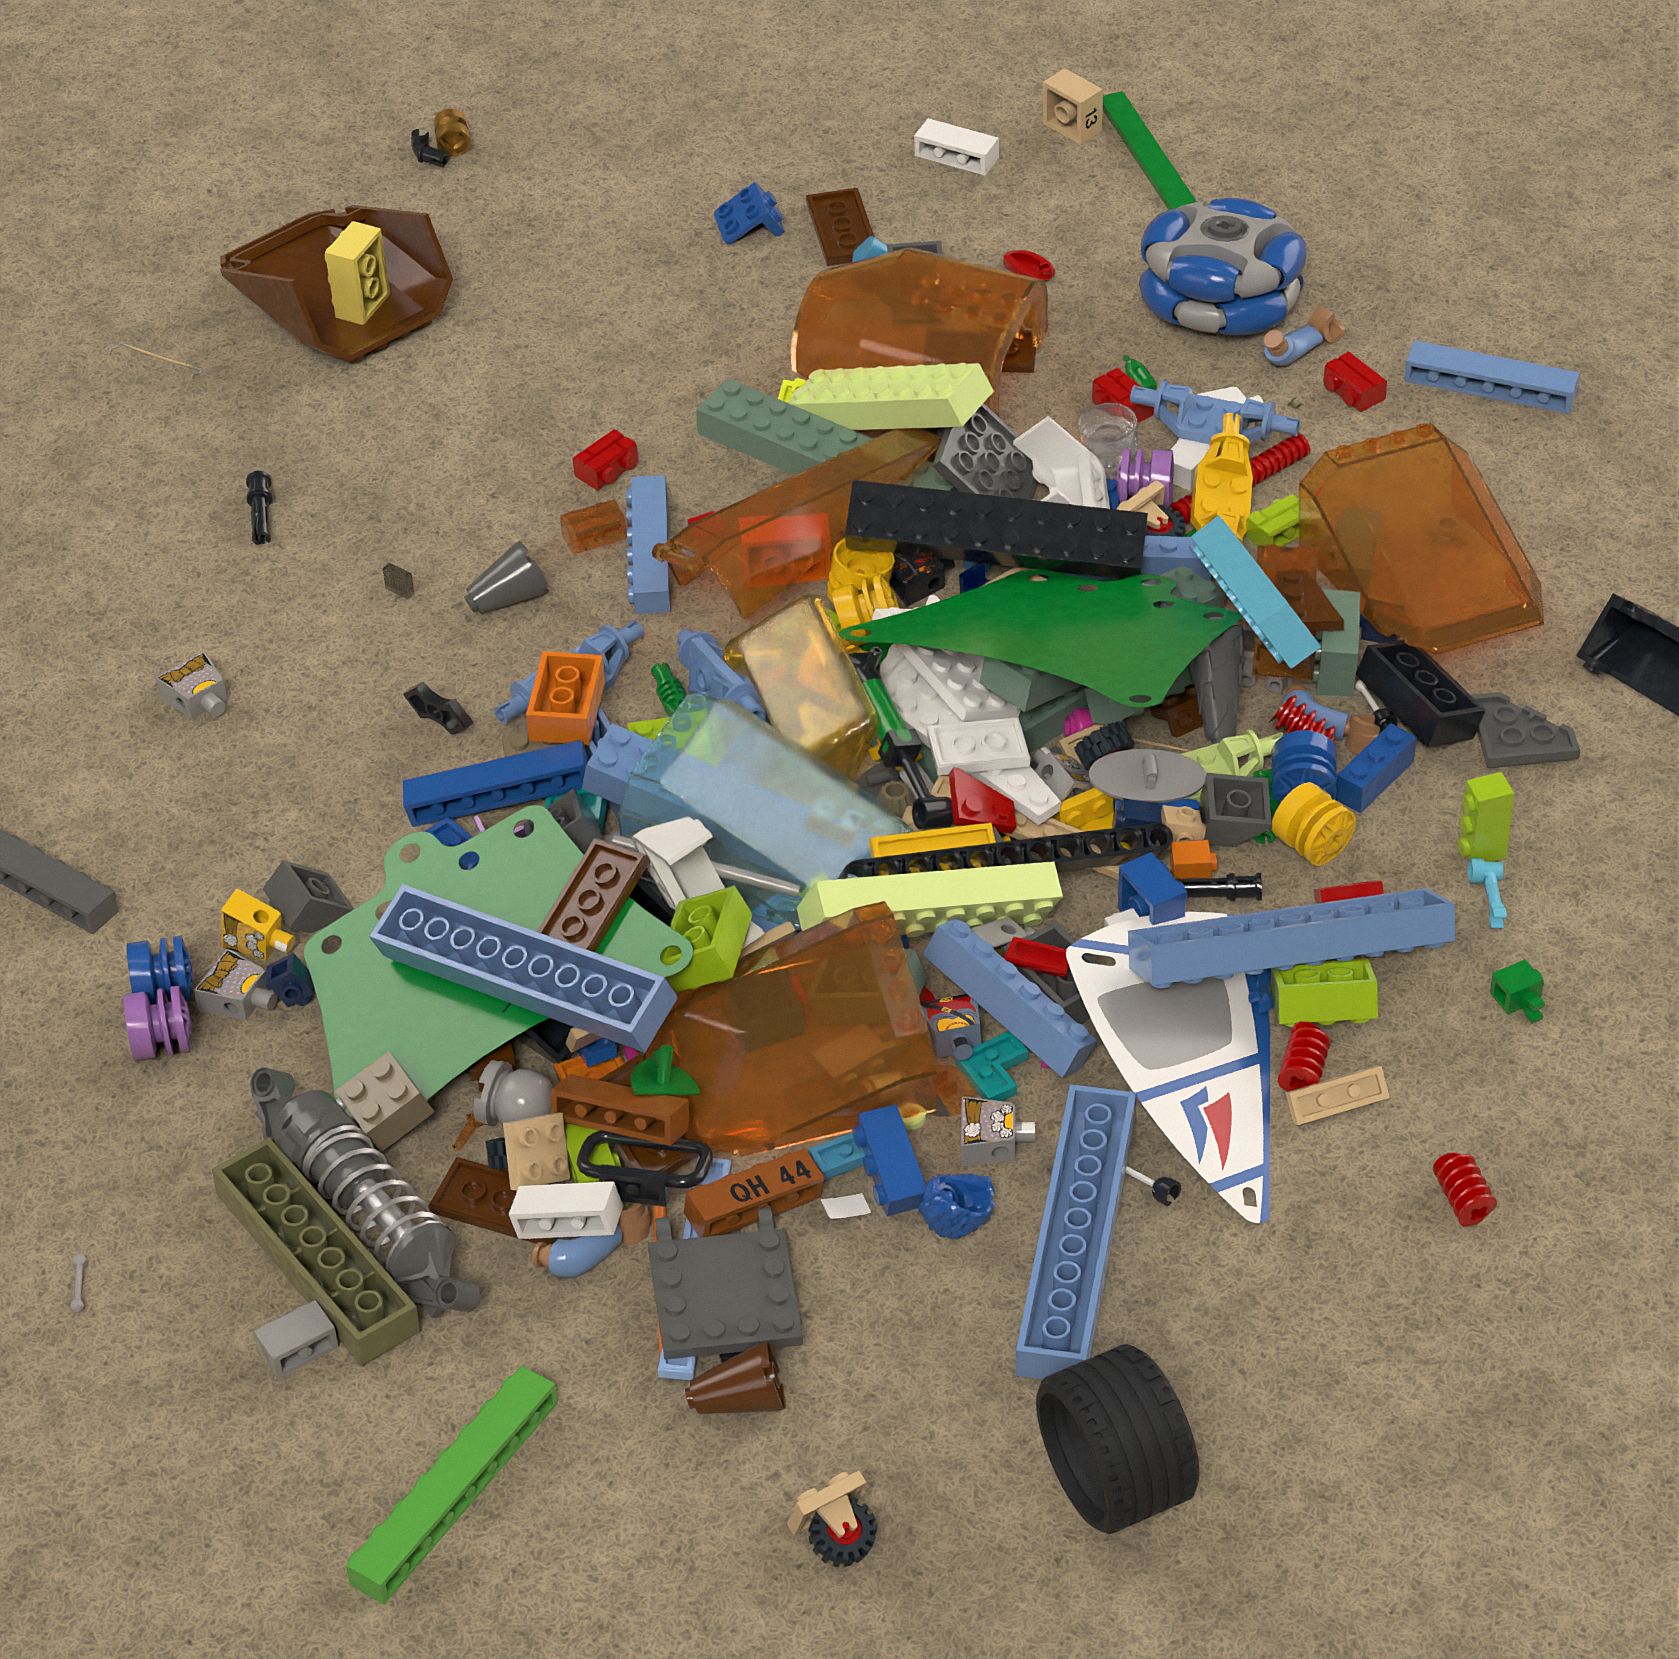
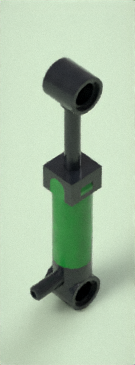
M872 647L870 652L843 653L838 665L840 678L844 683L851 684L881 743L878 753L885 767H903L918 796V799L914 801L912 806L914 825L920 830L951 827L954 821L951 799L947 796L935 797L930 794L914 763L923 744L915 729H907L879 674V660L883 653L879 647Z

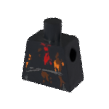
M893 553L895 562L889 583L904 605L908 607L945 587V571L955 568V561Z

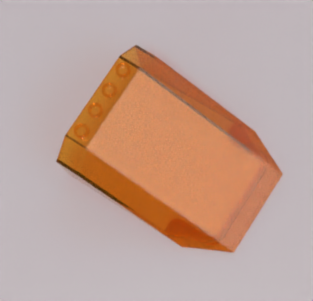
M1432 423L1419 424L1414 428L1393 431L1388 435L1366 438L1362 442L1340 445L1335 449L1325 451L1299 483V549L1338 590L1360 592V613L1380 634L1388 637L1392 633L1405 638L1406 644L1420 647L1426 652L1438 655L1544 625L1541 582L1471 454L1456 440Z
M885 901L852 908L738 961L733 977L726 981L713 982L702 985L694 990L688 989L680 992L677 995L676 1002L646 1050L648 1059L662 1045H669L674 1048L672 1064L684 1070L694 1079L699 1087L700 1095L670 1096L689 1100V1130L697 1141L705 1143L710 1149L730 1152L734 1156H749L851 1132L853 1127H856L859 1113L895 1104L898 1106L901 1117L904 1118L917 1116L921 1112L930 1113L936 1111L937 1072L929 1030L894 914Z

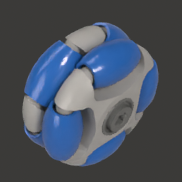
M1222 198L1212 200L1209 206L1206 201L1183 205L1158 214L1144 231L1141 240V255L1147 265L1140 277V292L1149 309L1162 320L1172 324L1183 325L1184 327L1203 332L1215 333L1219 331L1221 334L1234 336L1263 332L1284 320L1299 297L1304 284L1301 272L1307 257L1306 243L1297 233L1296 229L1284 218L1277 215L1270 208L1251 200Z

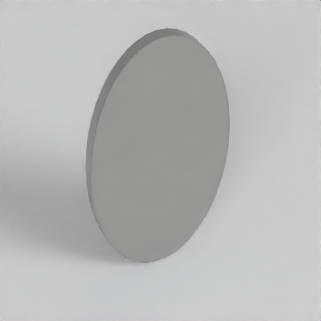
M1132 749L1108 754L1095 761L1088 773L1090 783L1097 790L1108 796L1120 800L1126 798L1156 803L1173 802L1196 794L1203 788L1206 777L1204 768L1193 759L1178 753L1156 749Z

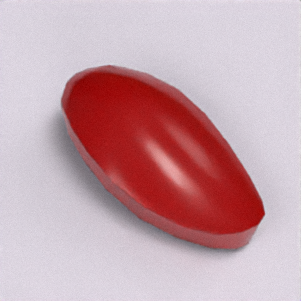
M1012 250L1003 255L1004 266L1024 280L1047 282L1055 275L1053 265L1034 252Z

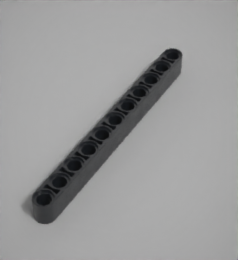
M1150 823L860 859L849 862L837 879H849L848 874L855 875L857 878L880 876L878 871H885L889 875L911 873L909 867L917 868L920 873L944 871L940 863L947 864L951 870L976 868L971 864L970 859L977 860L981 867L1008 865L1001 860L1000 855L1008 857L1012 865L1054 862L1057 872L1118 865L1130 862L1150 852L1158 859L1172 844L1173 834L1171 829L1165 824ZM1150 837L1157 839L1160 846L1154 845ZM1120 841L1127 842L1130 846V850L1125 849L1121 845ZM1090 844L1096 845L1101 853L1094 852ZM1060 848L1067 849L1071 857L1065 856ZM1030 852L1037 853L1042 861L1035 860Z

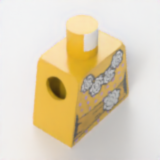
M236 888L221 909V947L264 961L268 959L274 949L285 953L291 951L295 942V936L281 930V913Z

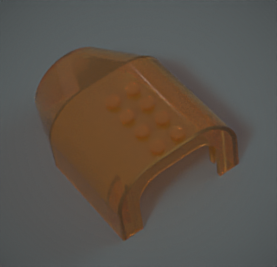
M912 247L823 270L809 284L797 314L791 345L792 370L809 379V375L818 369L835 370L838 368L855 369L858 367L876 368L878 366L896 367L902 365L905 367L920 364L927 366L941 363L945 365L979 363L994 390L984 404L999 417L1000 376L1005 356L1015 335L1016 338L1023 340L1025 327L1032 329L1033 346L1039 348L1048 330L1047 286L1042 279Z

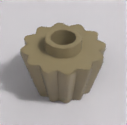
M892 780L891 782H886L885 786L881 787L876 799L875 811L879 813V818H885L887 822L895 821L900 823L906 807L913 806L915 798L906 783Z

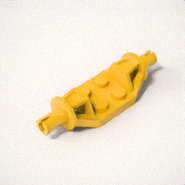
M1226 413L1222 417V432L1211 437L1210 448L1194 470L1190 522L1198 532L1220 515L1243 545V537L1247 532L1246 519L1249 517L1251 509L1253 481L1248 456L1250 441L1244 435L1239 434L1241 416L1235 414V420H1233V413Z

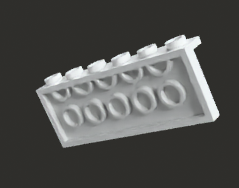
M930 595L926 605L940 600L936 595ZM896 607L875 609L872 620L912 609H899ZM894 644L963 722L1015 718L1019 716L1021 712L1019 708L979 683L984 656L937 648Z

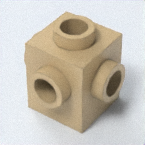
M1162 806V824L1167 825L1171 829L1173 834L1172 842L1204 840L1206 826L1201 821L1199 810L1186 806Z

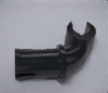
M419 129L411 132V147L418 162H429L444 168L449 160V157H446L449 156V152L430 147L429 132L420 136Z

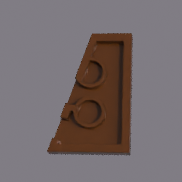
M1290 569L1287 571H1277L1278 591L1309 631L1344 630V619L1307 570Z

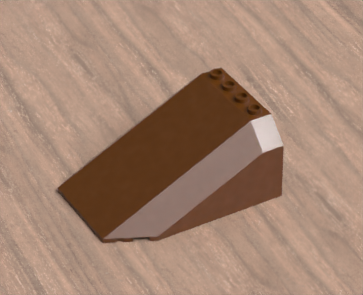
M359 205L347 206L345 208L346 212L335 213L334 209L308 213L220 256L222 276L302 344L350 363L364 359V354L371 350L379 351L388 346L387 342L393 339L400 340L409 336V331L415 328H424L432 324V319L441 315L453 281L429 214ZM352 221L381 229L391 292L364 325L335 317L331 286L328 282L327 262L325 261L326 249L340 236V233Z

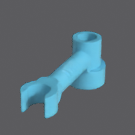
M1470 858L1467 866L1468 880L1472 884L1485 885L1489 903L1490 927L1504 928L1503 918H1507L1504 904L1501 903L1497 882L1503 879V863L1485 862L1483 858Z

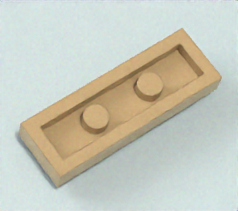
M1379 1065L1285 1092L1295 1125H1301L1390 1098L1383 1069Z

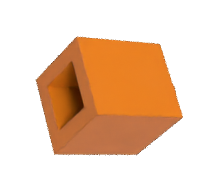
M1209 841L1172 842L1170 846L1172 876L1177 879L1211 878L1212 871H1217L1216 852H1210Z

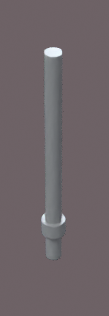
M614 835L612 844L638 852L632 839ZM711 861L719 877L798 898L801 885Z

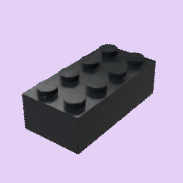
M1413 638L1367 645L1356 676L1405 726L1409 727L1419 737L1423 744L1430 747L1474 739L1486 709Z

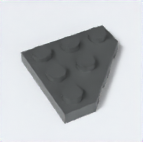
M1500 692L1471 695L1486 709L1477 729V734L1488 768L1579 759L1580 748L1573 728L1563 723L1559 727L1547 721V715L1527 705L1521 708L1511 703L1510 697Z

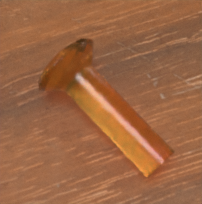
M474 1114L466 1115L468 1122L452 1145L454 1149L461 1151L475 1128L483 1126V1123L475 1120Z

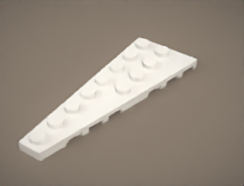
M912 664L907 665L883 680L907 729H915L921 742L929 748L927 726L963 723ZM1031 766L967 773L1013 800L1014 808L1037 825L1060 811L1061 801Z

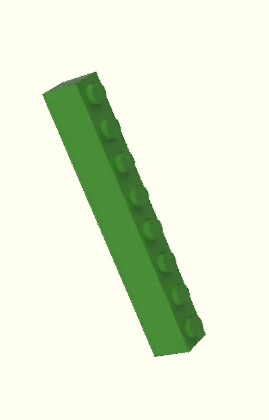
M522 1365L513 1375H509L502 1383L501 1389L497 1394L482 1405L476 1418L461 1429L454 1443L439 1454L433 1467L417 1479L414 1488L405 1499H400L396 1503L391 1515L384 1523L377 1525L373 1529L369 1540L362 1548L351 1554L346 1565L350 1585L385 1605L558 1404L555 1383Z

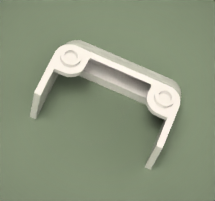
M1049 416L1013 440V445L1032 460L1034 478L1040 484L1044 483L1049 487L1050 494L1041 501L1110 509L1106 475L1102 463L1092 452Z
M690 817L645 828L632 836L633 843L638 852L647 855L650 863L647 868L664 900L674 911H676L679 901L725 888L703 848L706 841L713 836L698 819L693 820ZM750 921L742 949L764 934L762 928Z

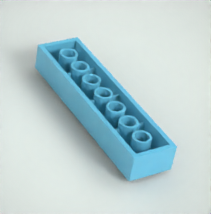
M1220 515L1191 536L1197 544L1193 548L1194 552L1278 663L1284 660L1292 669L1321 647Z

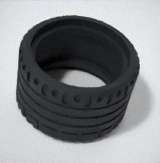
M1123 1344L1051 1374L1041 1381L1036 1396V1411L1044 1446L1062 1488L1075 1509L1089 1525L1101 1532L1113 1534L1193 1498L1200 1475L1199 1459L1194 1437L1174 1389L1162 1370L1148 1354L1132 1345Z

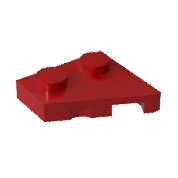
M953 767L948 775L954 825L967 826L992 823V828L995 827L997 832L1012 834L1017 827L1014 801L959 768Z

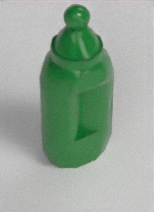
M1128 355L1124 356L1126 375L1140 386L1156 390L1157 383L1147 368L1139 361L1130 359Z

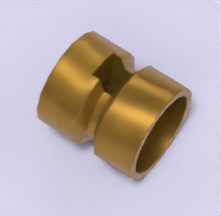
M453 108L440 111L433 121L437 148L449 152L448 157L465 154L470 147L466 116L460 110Z

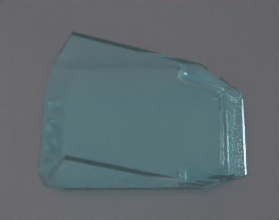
M693 690L689 691L630 772L618 814L620 836L630 839L645 828L685 817H690L693 820L698 819L713 836L703 846L710 861L801 885L798 898L719 877L725 888L731 886L737 888L753 914L752 916L779 925L790 921L795 930H802L797 906L816 881L837 880L839 874L849 862L872 858L868 840L871 837L915 832L880 799L737 702L707 692ZM646 868L640 878L655 883L648 868ZM848 874V878H857L855 875Z

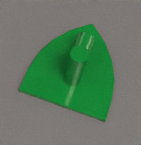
M662 1045L660 1049L653 1052L652 1057L640 1062L633 1069L630 1077L631 1087L635 1095H700V1090L697 1083L688 1073L672 1064L674 1048L669 1045Z

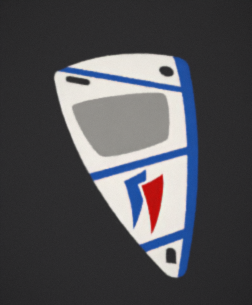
M1185 912V917L1157 925L1151 924L1149 921L1150 915L1102 928L1070 945L1066 951V958L1083 1003L1110 1056L1132 1091L1136 1092V1096L1184 1158L1241 1216L1252 1223L1267 1221L1270 1213L1271 1029L1268 1011L1261 1014L1259 1012V1002L1256 1001L1251 1004L1248 999L1249 993L1256 987V975L1240 972L1233 973V977L1228 979H1217L1213 976L1203 978V981L1200 983L1179 981L1172 982V986L1167 988H1156L1129 969V930L1234 915L1211 912ZM1089 953L1109 956L1115 959L1116 964L1114 966L1087 963L1083 961L1082 955ZM1248 1187L1255 1191L1257 1207L1244 1205V1188Z

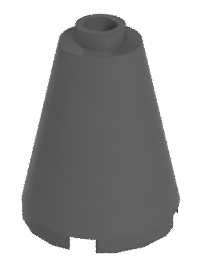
M521 541L511 546L466 588L468 594L464 598L472 612L478 610L480 614L549 592L546 580L535 560L532 561L529 556H525L529 551Z

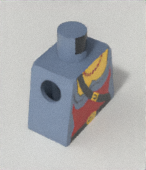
M968 994L916 1003L918 1031L936 1057L942 1058L954 1055L958 1060H966L971 1057L973 1053L972 1048L981 1044L978 1003Z

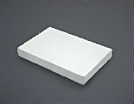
M1019 717L927 726V737L937 776L948 775L953 767L959 768L965 773L1030 767V755Z

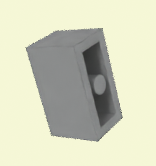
M316 1300L304 1306H299L292 1312L275 1321L268 1322L254 1331L258 1351L277 1379L339 1347L335 1327Z

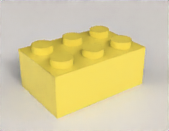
M352 221L340 233V236L326 249L325 261L327 262L328 282L331 286L335 317L364 325L391 292L381 229Z

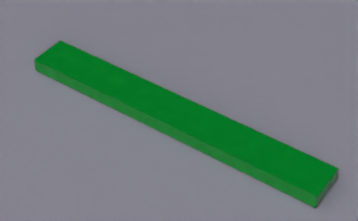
M1120 91L1103 95L1104 113L1168 210L1197 202L1125 93Z

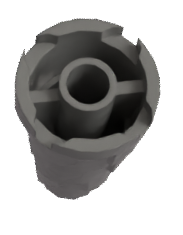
M1233 625L1189 663L1192 685H1195L1198 712L1202 716L1206 739H1212V744L1220 743L1222 739L1236 735V718L1239 712V682L1242 681L1241 655L1244 653L1243 625Z

